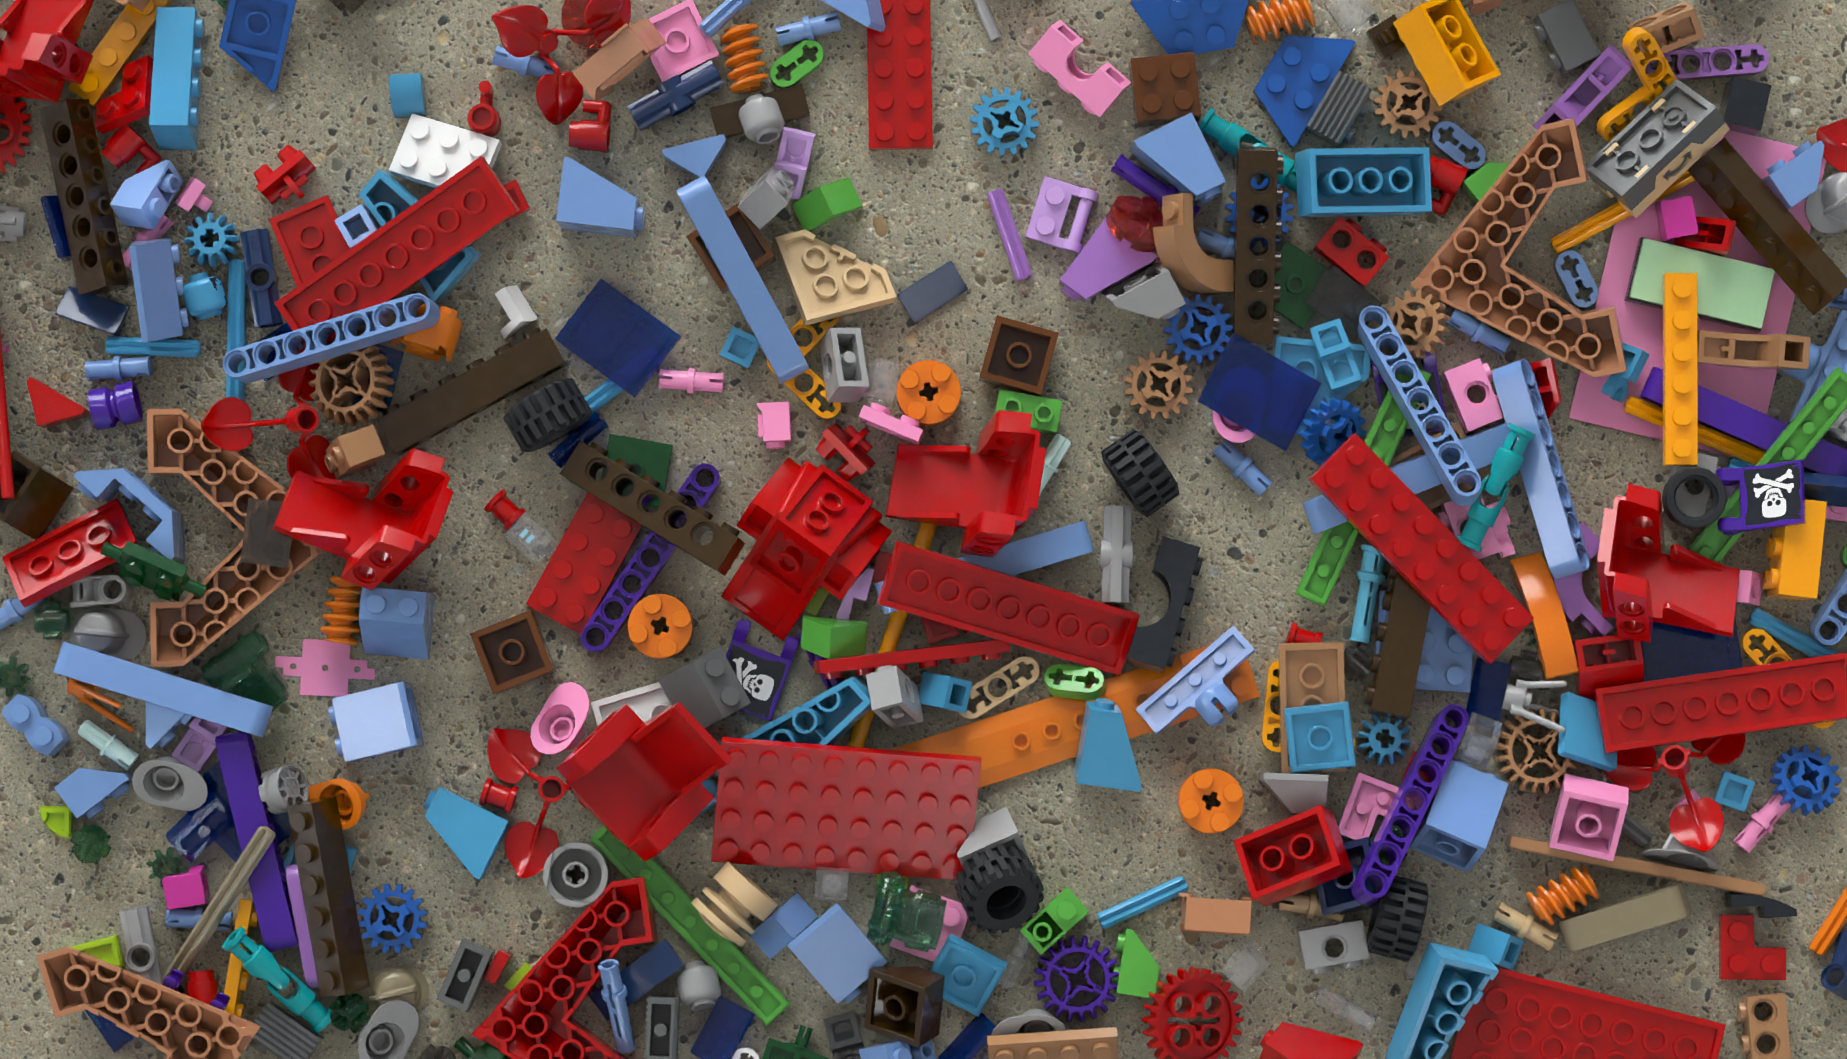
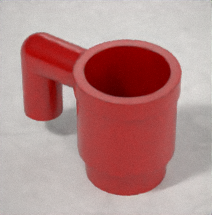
M482 81L479 84L481 92L480 104L470 109L467 121L471 131L494 137L500 131L501 118L492 107L493 87L490 82Z
M584 99L583 112L598 113V121H571L569 127V147L608 153L612 105L608 101Z
M128 124L121 126L105 142L106 146L100 151L118 169L124 163L128 164L139 152L146 160L135 171L137 174L162 162L161 156Z
M1433 155L1430 158L1431 186L1443 191L1439 201L1432 198V212L1438 215H1445L1461 186L1468 168L1443 157L1439 159Z
M214 970L187 972V996L210 1005L218 994Z

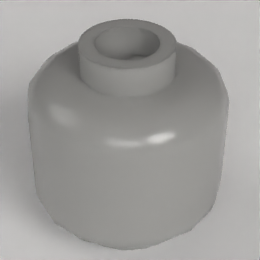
M762 94L752 95L747 98L746 104L739 110V119L746 137L749 140L756 141L758 144H767L778 139L785 124L778 102L774 98L764 97Z
M693 961L687 963L685 970L677 975L676 981L682 1004L690 1006L692 1011L705 1010L716 1005L715 1001L721 996V987L718 972L714 967L704 965V961Z

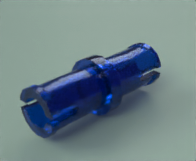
M594 412L575 431L571 430L568 432L569 436L547 455L562 469L580 441L588 445L609 426L600 418L597 412Z

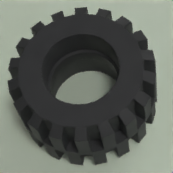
M568 378L553 382L522 399L507 411L503 419L521 451L533 452L577 429L588 420L592 410L574 379Z
M1132 429L1101 451L1102 460L1118 486L1133 506L1146 517H1149L1179 495V487L1173 475L1156 450L1140 432Z
M997 845L995 849H991V847L985 848L983 853L972 855L973 859L971 861H965L962 865L964 870L958 871L956 876L958 880L955 882L956 894L970 922L976 925L979 930L985 931L987 929L989 933L994 934L998 930H1001L1002 933L1009 932V929L1013 927L1016 930L1022 927L1021 923L1024 921L1029 922L1033 918L1031 916L1032 913L1038 912L1040 909L1038 903L1043 902L1044 898L1042 893L1044 891L1043 884L1031 861L1022 850L1017 851L1016 847L1013 846L1005 849L1004 845Z
M1395 875L1388 891L1381 897L1380 903L1372 909L1367 934V947L1370 953L1405 962L1410 960L1417 948L1426 916L1429 897L1427 883Z

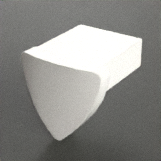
M517 285L504 287L495 293L511 320L500 331L504 339L514 335L537 319V316Z

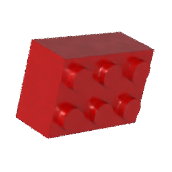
M1322 805L1233 840L1251 898L1265 907L1353 872L1334 813Z

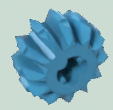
M208 213L206 223L200 216H197L195 221L199 227L197 229L190 225L187 227V231L194 234V236L184 239L185 244L194 245L187 252L188 255L191 257L198 255L197 263L200 265H204L208 260L212 268L217 267L218 257L224 264H227L229 262L228 257L225 255L227 251L233 255H236L238 252L234 247L230 246L231 243L240 242L239 236L230 235L237 227L233 223L226 225L227 217L221 215L216 221L215 215ZM211 233L219 238V241L213 242V247L205 242L206 239L211 238Z
M1371 714L1374 725L1367 720H1362L1361 725L1368 732H1356V737L1366 738V743L1357 745L1358 750L1370 749L1364 757L1367 761L1377 754V766L1383 765L1385 755L1389 764L1393 765L1396 763L1393 752L1402 758L1406 756L1405 751L1399 746L1411 745V740L1401 739V735L1409 733L1410 729L1409 727H1404L1400 730L1397 728L1402 723V720L1394 719L1390 723L1391 718L1383 717L1381 723L1378 715ZM1382 729L1386 730V736L1391 737V743H1385L1386 748H1382L1381 742L1376 740V734H1382Z

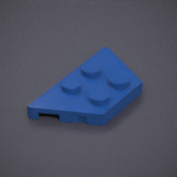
M229 0L219 47L230 57L238 61L248 72L262 81L266 87L276 91L297 0Z
M1131 0V3L1167 54L1187 52L1199 54L1233 48L1235 46L1249 0Z
M1285 36L1253 92L1259 102L1266 108L1273 123L1277 125L1285 137L1289 147H1295L1355 45V41L1349 39Z

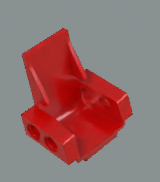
M15 0L0 18V29L7 32L4 41L0 39V93L8 96L59 103L64 81L82 84L93 55L75 46L94 0Z
M1005 410L997 411L979 433L976 454L970 453L971 448L968 446L910 445L899 443L896 450L885 517L963 528L960 553L993 558L1037 510L1047 448L1039 447L1040 432L1030 429L1033 414Z
M417 449L410 450L375 486L371 499L366 498L370 490V486L366 483L313 477L297 471L293 475L272 530L347 559L341 575L343 580L371 591L381 581L389 585L438 536L454 492L447 488L450 477L442 471L445 458Z
M788 457L751 501L736 525L757 541L721 597L783 641L821 587L840 600L844 598L859 576L875 558L892 531L880 523L882 514L871 507L874 502L824 465L821 464L817 468L810 462L805 461L800 466Z
M1628 483L1626 496H1616L1613 502V509L1604 508L1597 557L1602 617L1616 618L1617 636L1651 642L1653 621L1733 637L1740 569L1723 566L1677 544L1670 547V555L1663 554L1664 527L1661 493Z
M680 702L646 722H643L625 704L612 712L556 769L567 779L565 782L574 791L573 794L604 827L630 851H634L646 862L662 852L714 799L701 783L716 771L728 765L733 759Z

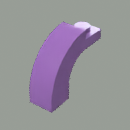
M1610 44L1533 127L1538 130L1543 124L1571 118L1575 119L1577 127L1633 68V65Z
M1581 522L1579 523L1589 559L1591 560L1598 553L1600 539ZM1550 571L1567 623L1573 622L1579 616L1582 619L1579 623L1580 626L1590 636L1593 637L1595 634L1598 637L1605 636L1613 626L1602 617L1585 597L1582 588L1583 571L1559 580Z

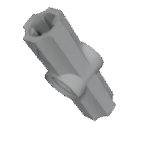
M1104 506L1103 540H1100V568H1102L1100 597L1101 602L1129 603L1130 569H1132L1133 565L1131 506Z
M148 905L120 910L119 914L126 944V963L132 973L162 985L163 979L159 964L160 950L155 943ZM137 948H144L149 952V963H141L137 960Z

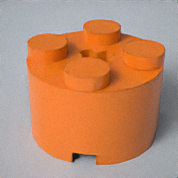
M426 304L418 308L417 317L424 315ZM441 306L439 321L434 326L392 339L390 343L397 347L400 342L406 345L405 352L421 358L440 361L441 356H446V362H451L463 322L457 318L458 311Z
M922 360L910 365L901 374L897 384L898 406L903 415L920 422V426L936 427L942 425L958 409L961 398L960 383L956 374L946 364L935 360ZM925 386H930L931 390H937L938 393L933 395V401H927V398L924 396L920 397V393L924 392Z
M653 594L640 600L632 609L628 619V633L633 645L641 653L654 659H669L685 651L691 643L694 635V621L689 609L677 598L667 594ZM663 618H666L665 624L669 627V631L656 635L657 629L653 627L654 622H661Z
M1202 769L1192 773L1182 782L1178 790L1177 805L1179 813L1188 826L1199 832L1219 833L1225 831L1236 823L1243 810L1244 797L1242 788L1233 776L1219 769ZM1211 792H1214L1218 805L1217 807L1211 806L1207 810L1205 808L1206 802L1202 801L1203 795L1209 796Z

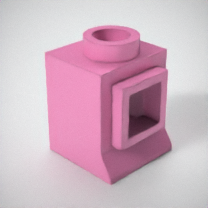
M789 401L757 403V407L762 415H757L759 439H763L766 449L785 448V443H792Z

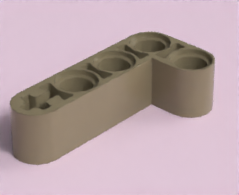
M1678 881L1656 888L1646 894L1558 921L1567 951L1573 952L1683 919L1689 916L1692 910L1683 883Z

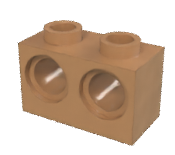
M1686 1L1626 25L1628 31L1634 27H1641L1648 31L1655 38L1663 54L1704 38L1696 11ZM1640 38L1637 41L1638 46L1636 48L1640 50L1642 53L1646 52V50H1644L1642 45L1640 44Z
M372 424L337 437L325 450L324 460L329 472H334L338 480L373 467L385 455V452Z
M1786 994L1741 995V1003H1737L1738 1021L1743 1022L1744 1035L1740 1036L1741 1054L1746 1055V1059H1791ZM1764 1002L1768 1006V1015L1766 1018L1758 1020L1754 1015V1009L1757 1004ZM1767 1034L1771 1039V1047L1766 1052H1760L1757 1048V1041L1762 1035Z

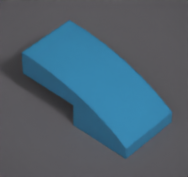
M1340 318L1309 328L1331 393L1361 384L1362 378Z

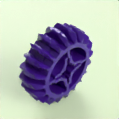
M1070 935V946L1065 947L1064 941L1059 938L1057 944L1060 950L1055 952L1051 946L1047 949L1052 955L1049 960L1044 956H1039L1038 960L1046 964L1045 969H1034V973L1043 975V980L1034 981V986H1044L1045 990L1039 992L1037 997L1038 999H1043L1047 996L1050 998L1044 1005L1046 1010H1049L1054 1004L1058 1006L1054 1012L1056 1018H1059L1063 1010L1068 1011L1066 1015L1067 1022H1072L1073 1013H1078L1079 1022L1083 1023L1085 1022L1084 1012L1089 1011L1092 1019H1096L1097 1013L1094 1008L1099 1006L1103 1012L1108 1011L1107 1006L1103 1003L1105 998L1115 1002L1116 997L1108 992L1110 988L1117 990V984L1111 983V978L1118 977L1119 973L1110 972L1109 967L1117 964L1115 958L1107 962L1104 959L1110 953L1109 948L1103 949L1101 953L1096 951L1100 946V941L1095 940L1090 948L1087 946V936H1082L1081 945H1076L1075 936ZM1068 953H1085L1083 959L1075 967L1069 968L1057 962ZM1094 958L1097 959L1103 970V987L1092 982L1088 976V971ZM1086 964L1083 969L1085 975L1082 977L1086 978V982L1092 985V987H1088L1085 984H1077L1069 993L1071 989L1069 983L1072 980H1068L1069 976L1063 973L1062 970L1077 974ZM1051 971L1058 973L1066 981V987L1060 1000L1055 996L1051 988ZM1080 990H1086L1097 995L1094 1000L1087 1004L1069 1005L1071 999Z

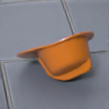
M343 778L328 780L308 788V800L336 796L342 830L349 829L358 823L366 810V800L370 797V794L363 792L358 784Z

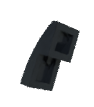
M1725 894L1726 907L1758 906L1760 918L1797 916V909L1774 899L1748 894Z
M855 1011L823 1019L834 1059H861L859 1049L865 1047Z

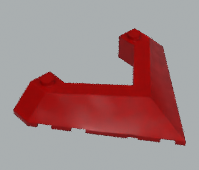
M639 877L612 881L471 1035L494 1046L512 1059H627L575 1020L573 1016L600 981L601 975L598 969L600 962L616 959L626 945L652 942L658 939L654 909L645 878Z

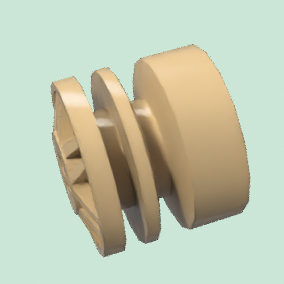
M727 861L714 876V879L722 888L719 894L705 887L702 891L711 900V903L708 905L699 897H696L691 903L698 910L703 921L724 939L735 942L742 947L747 940L737 931L740 926L752 935L756 930L747 918L753 915L759 920L765 921L778 904L743 872Z

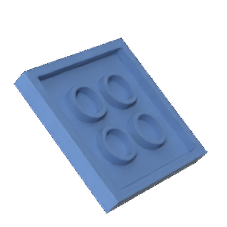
M1382 590L1378 591L1376 632L1379 622L1384 623L1386 610L1381 609L1385 593ZM1431 606L1415 690L1470 693L1473 649ZM1375 639V654H1378L1380 642Z

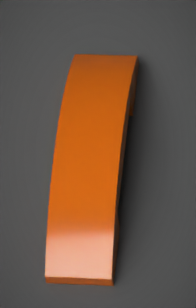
M1541 552L1510 559L1509 563L1518 591L1522 592L1527 611L1534 617L1531 624L1539 646L1537 652L1546 680L1578 673L1577 661L1565 614L1554 581Z

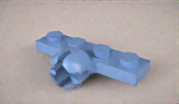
M1842 309L1839 312L1824 346L1810 343L1808 369L1781 370V372L1800 380L1803 384V391L1787 424H1790L1836 367L1847 374V311Z
M1233 625L1136 708V712L1156 735H1159L1185 711L1191 708L1196 710L1208 725L1215 727L1225 721L1224 716L1215 705L1219 704L1229 716L1238 707L1237 698L1223 681L1227 675L1255 652V649Z

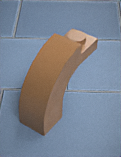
M1193 193L1162 196L1163 226L1153 227V235L1158 256L1163 266L1169 270L1174 281L1183 288L1199 294L1214 295L1234 292L1233 260L1214 259L1202 251L1196 241L1193 226Z
M1697 330V363L1754 369L1804 370L1808 369L1811 337L1786 334L1752 335Z

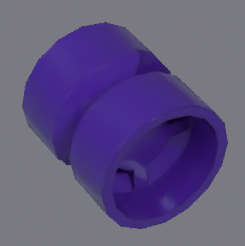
M134 381L116 384L112 391L107 387L88 391L90 413L96 430L114 428L118 421H121L124 425L143 421L141 399Z

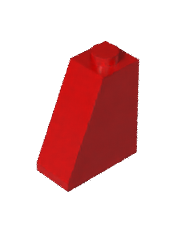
M1282 1022L1275 1031L1270 1029L1261 1040L1260 1046L1263 1047L1259 1059H1358L1364 1044L1357 1040Z

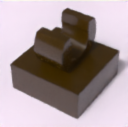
M1395 15L1390 16L1366 32L1383 60L1405 46L1393 22L1398 20Z

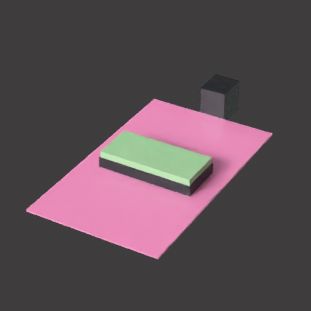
M1734 76L1725 83L1719 112L1730 130L1719 141L1725 137L1762 180L1770 175L1766 170L1781 159L1785 163L1793 159L1795 155L1792 151L1798 148V146L1754 136L1761 131L1772 85ZM1824 157L1822 158L1818 185L1822 182L1826 165ZM1696 180L1651 204L1637 218L1631 215L1614 224L1594 310L1615 306L1622 342L1645 351L1649 354V357L1636 383L1627 382L1628 391L1622 403L1602 393L1603 385L1610 375L1594 378L1580 370L1569 413L1570 419L1663 441L1662 427L1626 413L1624 405L1630 396L1649 402L1641 398L1640 394L1652 367L1663 369L1664 273H1697V330L1752 335L1786 334L1795 294L1736 226L1730 252L1725 256L1674 245L1675 238L1662 242L1655 205L1660 201L1692 195L1696 216L1729 219ZM1806 197L1788 209V211L1809 234L1811 225L1805 214ZM1697 363L1698 385L1767 415L1777 370ZM1698 443L1699 450L1732 457Z

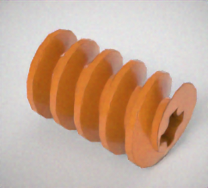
M1269 0V9L1264 2L1260 1L1257 3V12L1250 5L1247 6L1245 11L1246 26L1254 45L1255 36L1258 35L1266 43L1267 34L1270 31L1278 39L1280 28H1283L1288 35H1291L1292 24H1296L1298 29L1303 31L1305 20H1308L1312 27H1316L1314 13L1309 0H1281V5L1277 0Z
M743 24L727 28L723 31L726 33L720 37L721 43L728 45L722 50L723 55L731 57L726 60L725 66L728 69H734L727 74L728 80L736 82L730 86L731 93L746 94L768 88V86L761 85L760 83L768 78V74L758 73V69L765 66L766 63L765 61H757L755 57L763 53V49L753 48V44L761 41V38L759 36H751L750 32L758 28V24Z
M331 576L329 580L336 584L337 588L327 589V594L334 597L335 600L327 601L324 604L325 607L332 610V613L322 615V619L329 622L330 625L320 627L319 631L327 635V638L320 640L351 646L358 645L359 641L351 637V634L361 632L360 627L353 624V622L359 620V613L356 611V608H360L358 596L361 595L362 587L340 577Z
M1582 863L1580 864L1581 871L1576 867L1569 868L1570 878L1564 873L1558 874L1559 885L1552 879L1548 880V891L1541 885L1537 886V898L1530 892L1525 893V897L1540 923L1542 920H1545L1551 926L1554 925V913L1561 919H1564L1565 907L1573 913L1577 912L1575 906L1577 900L1586 907L1588 905L1586 895L1588 894L1595 900L1599 899L1597 887Z

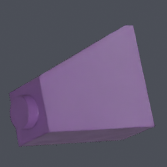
M1105 218L1060 279L1059 284L1063 286L1061 292L1074 302H1077L1078 299L1086 302L1151 266L1157 256Z

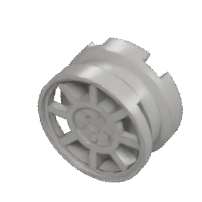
M294 765L267 770L260 777L263 781L262 785L258 786L259 796L262 802L266 801L268 805L267 810L271 813L281 814L288 812L287 806L296 804L298 801L308 800L309 787L304 773Z

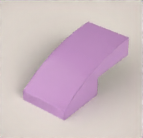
M784 127L774 168L777 171L783 170L792 179V186L795 190L791 198L799 200L801 199L815 134Z
M867 568L859 576L843 599L836 619L849 620L854 599L867 602L874 569Z
M195 717L189 725V730L171 754V757L177 758L184 765L200 773L216 749V736L225 734L229 727Z

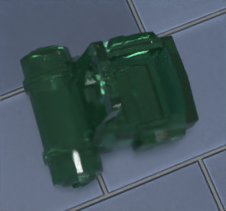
M256 630L241 636L240 640L216 657L210 658L209 662L200 667L203 679L210 686L217 688L221 685L224 692L273 706L272 712L288 700V684L276 668L271 669L268 666L263 655L269 651V645L265 636Z
M897 872L880 873L879 882L875 888L876 896L871 918L867 924V937L881 944L891 943L894 938L904 942L905 947L910 949L913 948L928 952L930 949L936 950L944 925L947 901L941 899V895L926 892L925 890L912 892L905 889L906 879Z

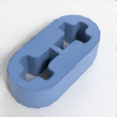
M1443 121L1433 128L1430 137L1431 143L1449 160L1468 168L1467 171L1477 170L1483 164L1486 156L1483 146L1455 123ZM1447 129L1451 130L1453 133L1450 137L1457 143V146H1454L1449 141H1446L1444 144L1439 141L1441 135L1438 133V130L1443 132ZM1461 146L1468 152L1472 149L1476 150L1475 158L1478 162L1471 161L1469 164L1464 161L1466 155L1458 148Z
M1571 250L1564 251L1557 256L1553 268L1569 302L1578 309L1589 308L1596 302L1599 292L1584 259L1579 253ZM1565 257L1569 261L1575 260L1577 263L1573 268L1576 275L1574 279L1569 270L1563 271L1561 269V266L1565 263ZM1579 281L1583 290L1589 288L1591 294L1587 297L1589 302L1585 303L1583 299H1576L1575 294L1579 292V289L1575 282Z

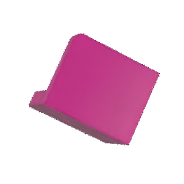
M1692 195L1660 201L1655 205L1662 242L1698 233Z
M204 864L191 866L188 873L166 876L162 880L168 910L206 904L210 896Z

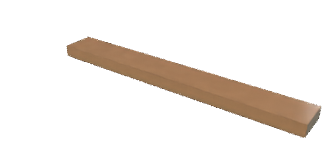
M1507 835L1506 846L1510 849L1761 897L1765 896L1767 884L1619 855H1615L1613 861L1551 848L1549 847L1550 842Z

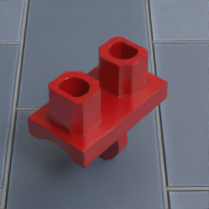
M287 145L277 155L283 164L275 171L266 164L254 172L258 182L256 185L257 189L272 205L281 197L286 200L294 193L301 200L305 194L300 188L309 181L307 176L316 169L301 150L297 151L290 145Z
M834 423L821 434L823 439L818 444L816 451L826 460H830L839 452L846 461L837 471L847 482L860 474L863 475L876 464L866 454L872 449V446L865 439L871 432L867 427L858 432L851 424L843 430L837 423Z

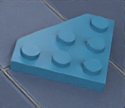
M1276 336L1266 433L1298 436L1300 431L1307 429V425L1303 423V420L1312 418L1311 408L1317 411L1320 410V401L1322 400L1330 404L1331 398L1341 401L1360 384L1331 393L1313 340ZM1350 343L1351 352L1363 383L1369 378L1371 357L1364 345Z

